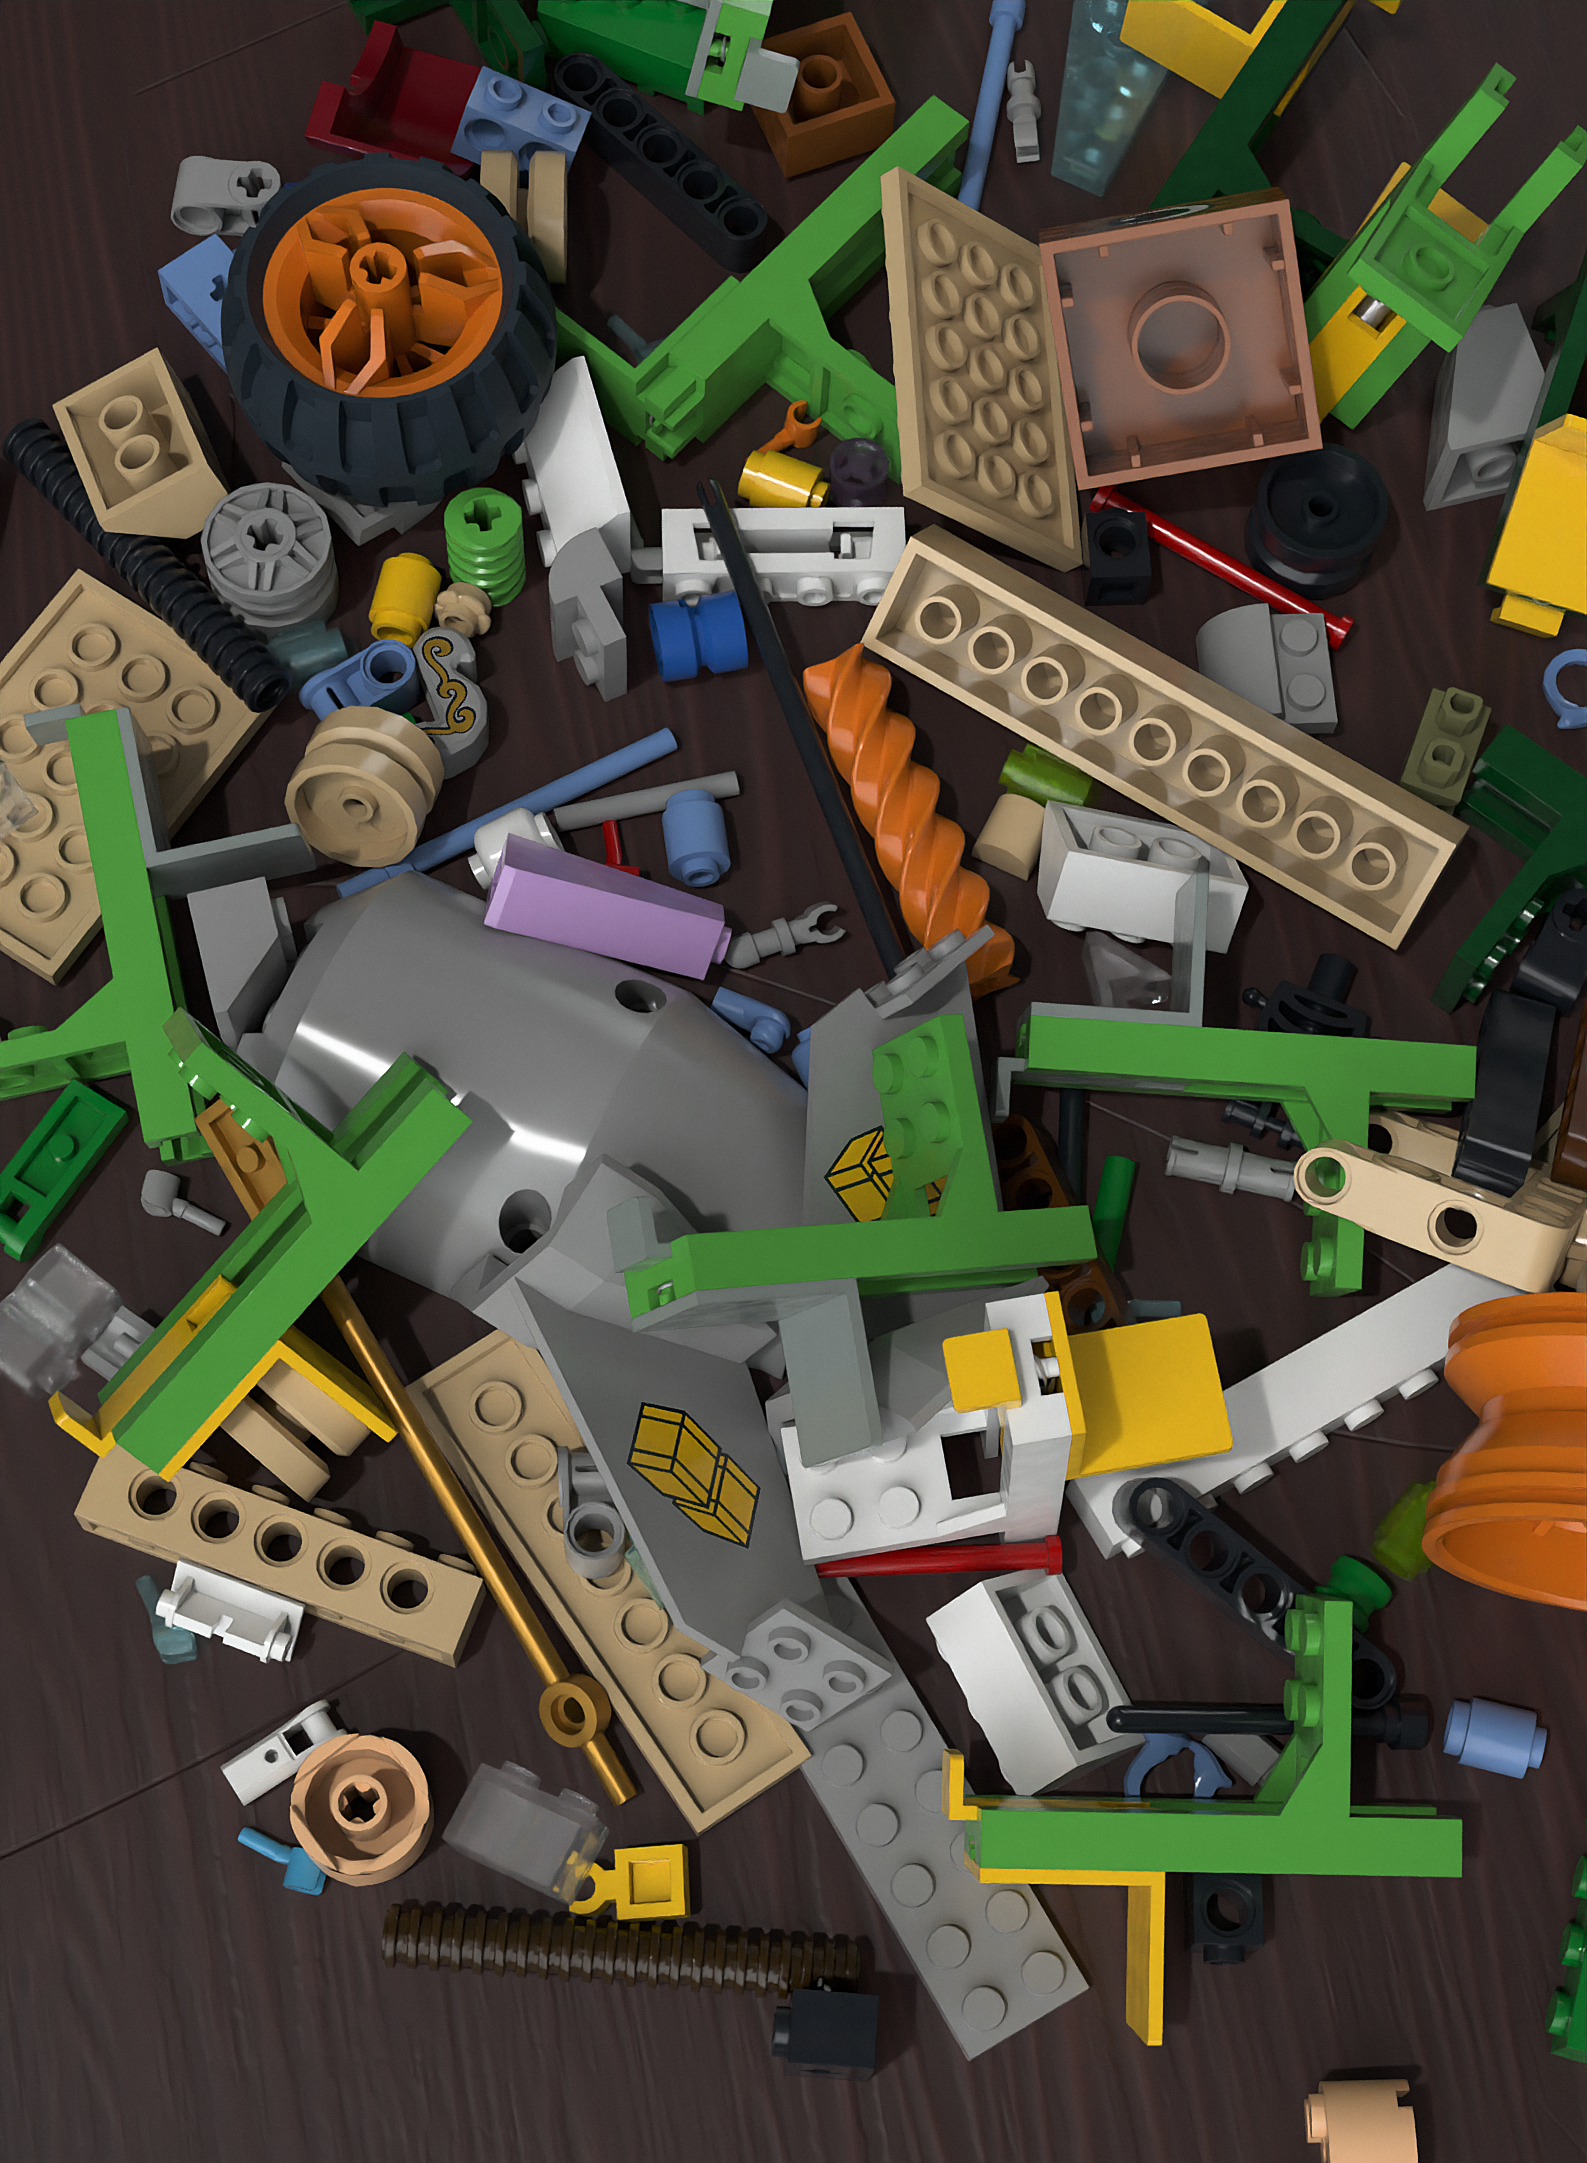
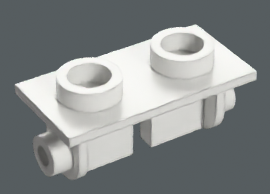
M180 1557L171 1590L165 1589L163 1591L155 1613L166 1618L165 1625L174 1628L179 1626L208 1638L213 1633L224 1637L222 1643L259 1656L261 1662L268 1664L272 1658L281 1662L284 1660L290 1662L292 1659L306 1604Z

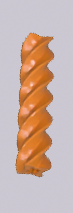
M858 643L837 658L808 667L803 671V689L806 702L815 721L827 733V743L831 758L838 772L851 786L854 809L862 825L875 839V850L879 865L888 881L899 892V902L903 918L919 943L928 950L933 944L955 929H959L965 937L987 924L995 934L965 960L973 1003L990 992L1011 986L1021 980L1009 973L1015 955V943L1012 936L1005 929L985 920L990 900L989 886L980 875L960 866L965 846V835L962 828L956 822L935 812L941 784L938 775L931 769L911 760V753L916 739L914 723L908 717L886 707L892 685L890 671L877 662L862 658L864 643Z

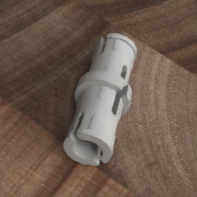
M1172 1135L1166 1158L1168 1163L1165 1164L1164 1175H1173L1219 1185V1192L1231 1195L1235 1189L1283 1199L1286 1202L1291 1201L1295 1189L1293 1176L1297 1161L1290 1162L1244 1152L1243 1145L1230 1142L1228 1148Z

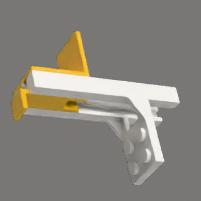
M1058 1291L985 1303L984 1332L945 1339L942 1344L952 1400L916 1433L885 1442L880 1447L819 1467L804 1468L796 1426L781 1428L804 1566L999 1532L1001 1544L1043 1542L1045 1536L1057 1535L1066 1480L1227 1453L1231 1451L1233 1446V1438L1210 1331L1204 1314L1198 1313L1067 1336ZM980 1431L984 1457L987 1459L998 1457L1000 1437L1002 1452L1000 1491L952 1500L941 1438Z

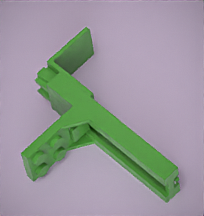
M933 95L741 282L730 276L636 368L632 367L555 307L557 352L554 372L570 359L584 356L603 421L635 446L645 440V447L662 461L668 456L673 459L694 437L704 443L766 382L792 403L799 400L807 401L806 414L814 420L822 417L821 426L900 486L902 484L899 430L897 427L896 386L876 373L862 354L853 349L846 350L833 340L825 323L885 265L886 249L884 222L881 213L882 194L880 176L899 166L954 197L960 190L962 173L954 167L955 152L967 140L970 121Z

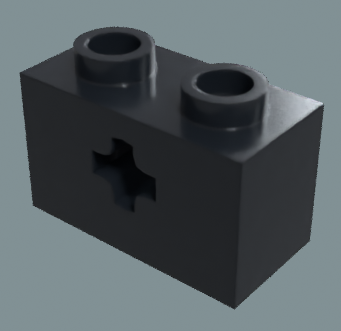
M793 1988L788 2007L777 2006L773 2021L771 2057L784 2058L783 2075L867 2082L875 2070L879 1995Z

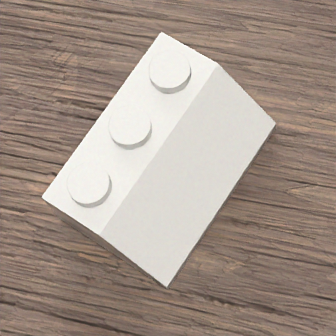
M575 357L554 372L549 392L540 405L537 421L524 442L512 456L515 464L526 463L530 478L522 480L523 493L529 515L540 514L544 530L537 531L536 534L544 567L552 565L559 550L569 540L582 532L597 527L622 574L630 572L631 568L630 510L585 357Z
M1052 800L1047 801L1044 812L1037 894L1047 919H1050L1057 926L1071 931H1084L1086 927L1110 931L1116 937L1128 942L1142 943L1147 938L1168 942L1173 946L1176 893L1195 871L1209 872L1206 950L1227 953L1249 888L1234 857L1180 826Z
M1024 1569L984 1580L926 1618L936 1638L939 1653L950 1665L967 1698L971 1715L981 1725L999 1760L1001 1773L1006 1781L1012 1785L1016 1795L1037 1796L1057 1789L1145 1744L1143 1734L1115 1733L1107 1726L1106 1716L1112 1707L1133 1705L1063 1573L1061 1575L1046 1576L1044 1569Z

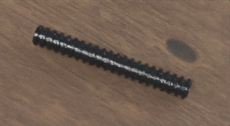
M31 418L16 425L4 441L2 448L3 456L14 465L21 475L25 476L33 487H36L37 491L45 499H48V502L55 510H59L61 516L70 522V525L78 533H81V536L89 545H93L95 551L104 557V560L112 568H115L119 576L123 580H127L129 586L135 592H138L139 596L147 604H150L153 611L157 615L162 616L163 621L173 628V631L181 639L185 640L188 647L192 651L197 652V656L204 663L208 664L215 675L220 676L223 683L228 688H232V692L240 700H244V704L251 712H265L278 705L290 690L292 684L291 672L285 666L280 665V661L268 652L265 645L257 641L254 634L250 630L245 629L243 623L237 617H233L232 612L225 605H221V601L213 593H210V590L203 582L198 581V578L191 570L186 569L185 564L179 558H176L174 553L167 546H164L157 536L105 532L98 522L69 446L62 442L61 438L50 429L44 420Z

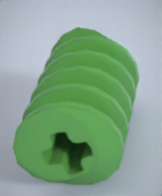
M475 487L460 492L449 502L444 512L450 578L453 583L465 582L480 588L489 597L494 608L508 604L520 594L526 581L521 507L512 497L492 488Z

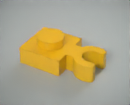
M683 1844L614 1849L615 1870H606L598 1864L586 1860L568 1865V1874L574 1878L592 1877L595 1882V1892L591 1898L586 1901L569 1902V1911L579 1916H597L603 1913L611 1903H616L617 1920L622 1923L691 1918L688 1847Z

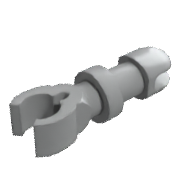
M1025 60L1026 70L1024 72H1015L1014 61L1009 64L1007 69V86L1011 98L1007 102L1006 109L1007 117L1013 123L1017 163L1040 160L1036 120L1041 116V104L1039 99L1034 96L1036 89L1035 71L1032 63L1028 60Z
M828 901L818 902L808 907L803 915L796 917L793 921L786 922L783 917L771 921L772 928L753 935L746 932L732 937L724 959L732 967L742 969L760 963L759 958L779 951L782 956L796 952L795 946L801 943L806 944L814 941L828 943L835 941L846 932L841 927L835 925L832 930L827 932H820L815 927H809L817 924V918L821 913L825 911L835 912L838 906Z

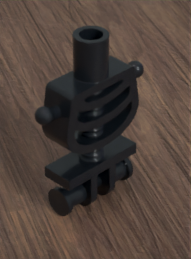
M1324 953L1319 956L1307 989L1288 981H1281L1270 999L1264 997L1260 990L1255 987L1245 989L1242 994V1000L1247 1006L1256 1007L1261 1010L1253 1031L1385 1040L1380 1036L1365 1037L1364 1031L1367 1014L1362 1010L1342 1003L1355 967L1349 960L1336 954ZM1229 1099L1221 1122L1227 1123L1229 1120L1251 1129L1249 1136L1256 1139L1259 1138L1262 1129L1265 1128L1280 1134L1276 1147L1285 1150L1287 1144L1305 1150L1288 1117L1285 1121L1268 1115L1272 1105L1283 1109L1280 1103L1262 1101L1260 1106L1247 1100Z

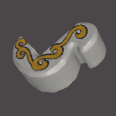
M440 626L424 632L413 647V653L418 663L417 670L420 683L435 720L433 722L424 721L415 724V726L423 730L439 750L445 770L443 780L476 765L489 745V717L487 701L479 686L475 684L478 676L476 654L469 639L462 632L454 628Z

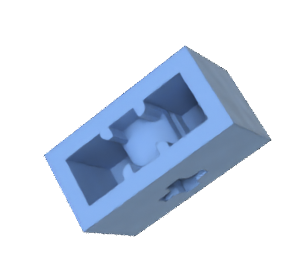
M215 233L159 269L158 275L165 304L228 375L222 350L221 306L228 286L229 267L237 248L231 251Z

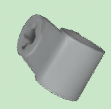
M205 156L185 158L179 166L171 209V220L179 229L194 235L207 236L216 233L217 235L243 236L249 226L256 228L258 225L255 222L253 211H257L258 216H260L264 205L282 188L280 175L276 168L262 161L219 160ZM257 177L262 178L265 189H260Z
M558 1446L559 1506L563 1507L564 1549L567 1563L574 1572L584 1578L600 1579L608 1577L619 1568L624 1559L625 1524L590 1452L571 1453L568 1446ZM591 1529L603 1530L613 1539L610 1546L600 1552H588L580 1548L576 1541L582 1533Z

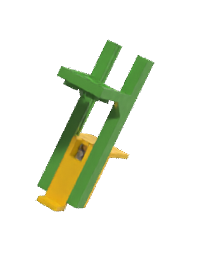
M1495 63L1412 166L1405 162L1401 163L1353 238L1303 298L1319 424L1330 412L1353 430L1431 340L1450 353L1464 337L1524 233L1578 173L1587 160V131L1577 125L1563 142L1560 141L1489 225L1440 188L1510 102L1503 96L1513 85L1516 77L1498 63Z
M179 1007L162 1026L173 1046L168 1056L181 1068L178 1072L179 1075L208 1100H211L219 1092L221 1094L219 1097L234 1111L231 1117L259 1142L263 1143L271 1135L287 1183L97 1394L102 1405L101 1408L92 1416L60 1391H56L48 1400L54 1421L102 1459L118 1444L169 1482L280 1358L382 1439L390 1443L398 1434V1431L374 1390L292 1324L471 1125L473 1120L459 1106H456L445 1097L449 1091L439 1080L406 1052H403L331 1132L183 1008Z
M1296 1593V1609H1288L1286 1612L1285 1643L1288 1651H1295V1679L1287 1678L1285 1682L1284 1713L1287 1720L1294 1721V1732L1253 1800L965 1794V1798H963L964 1755L958 1749H943L941 1812L948 1820H965L964 1865L980 1883L1128 1886L1126 2023L1147 2046H1162L1165 1872L1462 1877V1819L1454 1815H1437V1808L1430 1804L1350 1802L1352 1601L1324 1594Z

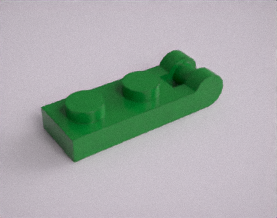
M74 1078L0 1174V1242L5 1244L4 1252L21 1263L29 1260L36 1252L46 1230L129 1121L125 1110ZM15 1199L29 1207L19 1223L6 1215L8 1208Z

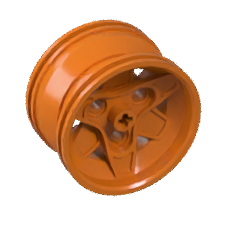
M1587 1292L1533 1293L1498 1298L1480 1303L1461 1312L1452 1321L1448 1337L1449 1350L1446 1354L1444 1376L1448 1385L1479 1418V1425L1466 1437L1437 1473L1436 1487L1427 1497L1425 1509L1427 1522L1423 1527L1421 1548L1424 1554L1440 1568L1480 1587L1523 1600L1587 1612Z

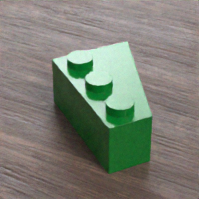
M538 0L537 21L542 26L549 43L550 52L546 55L547 57L559 61L570 53H590L599 58L620 78L636 83L639 92L652 97L655 96L656 92H660L686 102L687 110L704 116L705 100L685 95L706 9L677 0Z

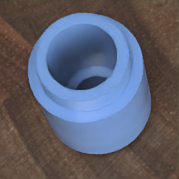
M691 789L672 795L667 800L666 811L662 815L669 873L673 878L683 881L688 886L703 887L713 884L731 865L723 809L715 802L714 795L705 790Z
M1471 1697L1469 1703L1453 1699L1445 1727L1442 1753L1457 1756L1458 1764L1522 1779L1527 1766L1539 1769L1545 1749L1547 1729L1536 1726L1537 1714L1533 1711Z

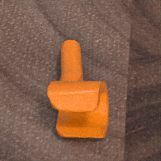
M799 400L792 403L787 411L783 429L757 451L766 454L770 449L780 452L786 450L789 446L795 448H808L812 446L816 441L822 417L817 418L811 424L799 423L806 414L808 402Z

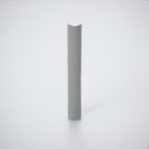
M729 771L553 808L557 831L560 833L602 824L607 820L616 821L666 810L667 800L672 795L685 790H705L712 793L715 800L739 795L735 771Z

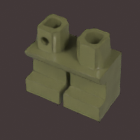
M1455 687L1448 688L1446 692L1433 688L1419 717L1396 785L1452 816L1455 805L1461 800L1492 708L1482 705L1483 699L1480 696Z

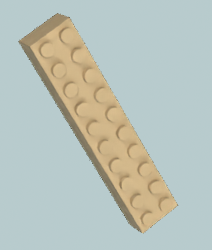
M935 524L910 537L860 642L864 643V646L1394 950L1399 947L1411 930L1470 828L1469 825Z

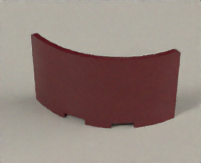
M375 20L362 55L350 75V85L355 87L348 89L345 86L322 80L304 136L314 148L357 160L364 159V153L389 152L393 158L419 161L420 156L444 163L456 176L465 180L472 173L477 163L451 153V149L466 104L482 68L403 46L397 26Z

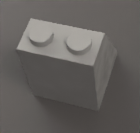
M1517 303L1500 307L1492 305L1481 306L1464 337L1450 353L1446 352L1435 385L1423 496L1426 511L1507 492L1545 377L1544 369Z

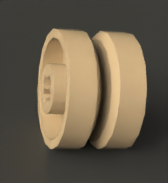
M483 150L481 155L480 184L501 201L510 217L516 220L526 231L540 256L549 284H566L568 221L566 151H536L530 159L528 189L520 188L519 160L513 150Z
M348 706L330 712L317 725L306 747L305 757L298 763L288 783L284 803L291 824L298 823L311 846L329 858L352 866L381 868L401 862L414 849L423 830L426 815L432 810L441 790L445 770L439 750L426 733L403 716L378 707Z
M279 1358L257 1383L265 1391L262 1396L255 1401L247 1394L219 1426L300 1497L309 1502L331 1478L328 1465L304 1443L313 1434L336 1455L349 1457L370 1434L371 1430Z

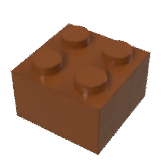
M851 11L762 40V49L790 56L800 61L799 71L786 112L778 113L750 104L785 178L877 149L892 135L896 102Z

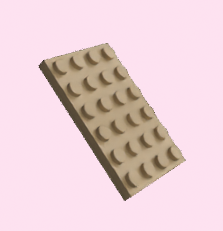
M897 166L880 176L903 495L1066 573L1082 565L1083 560L1074 462L1040 247Z
M79 568L0 663V951L55 986L103 927V921L69 740L37 745L26 730L23 716L33 712L80 703L87 715L129 706L152 745L171 841L277 707L276 705L268 711L261 713L251 712L244 704V700H240L232 692V688H228L220 679V676L215 675L208 664L204 663L197 656V652L192 651L188 647L185 640L181 639L173 631V628Z

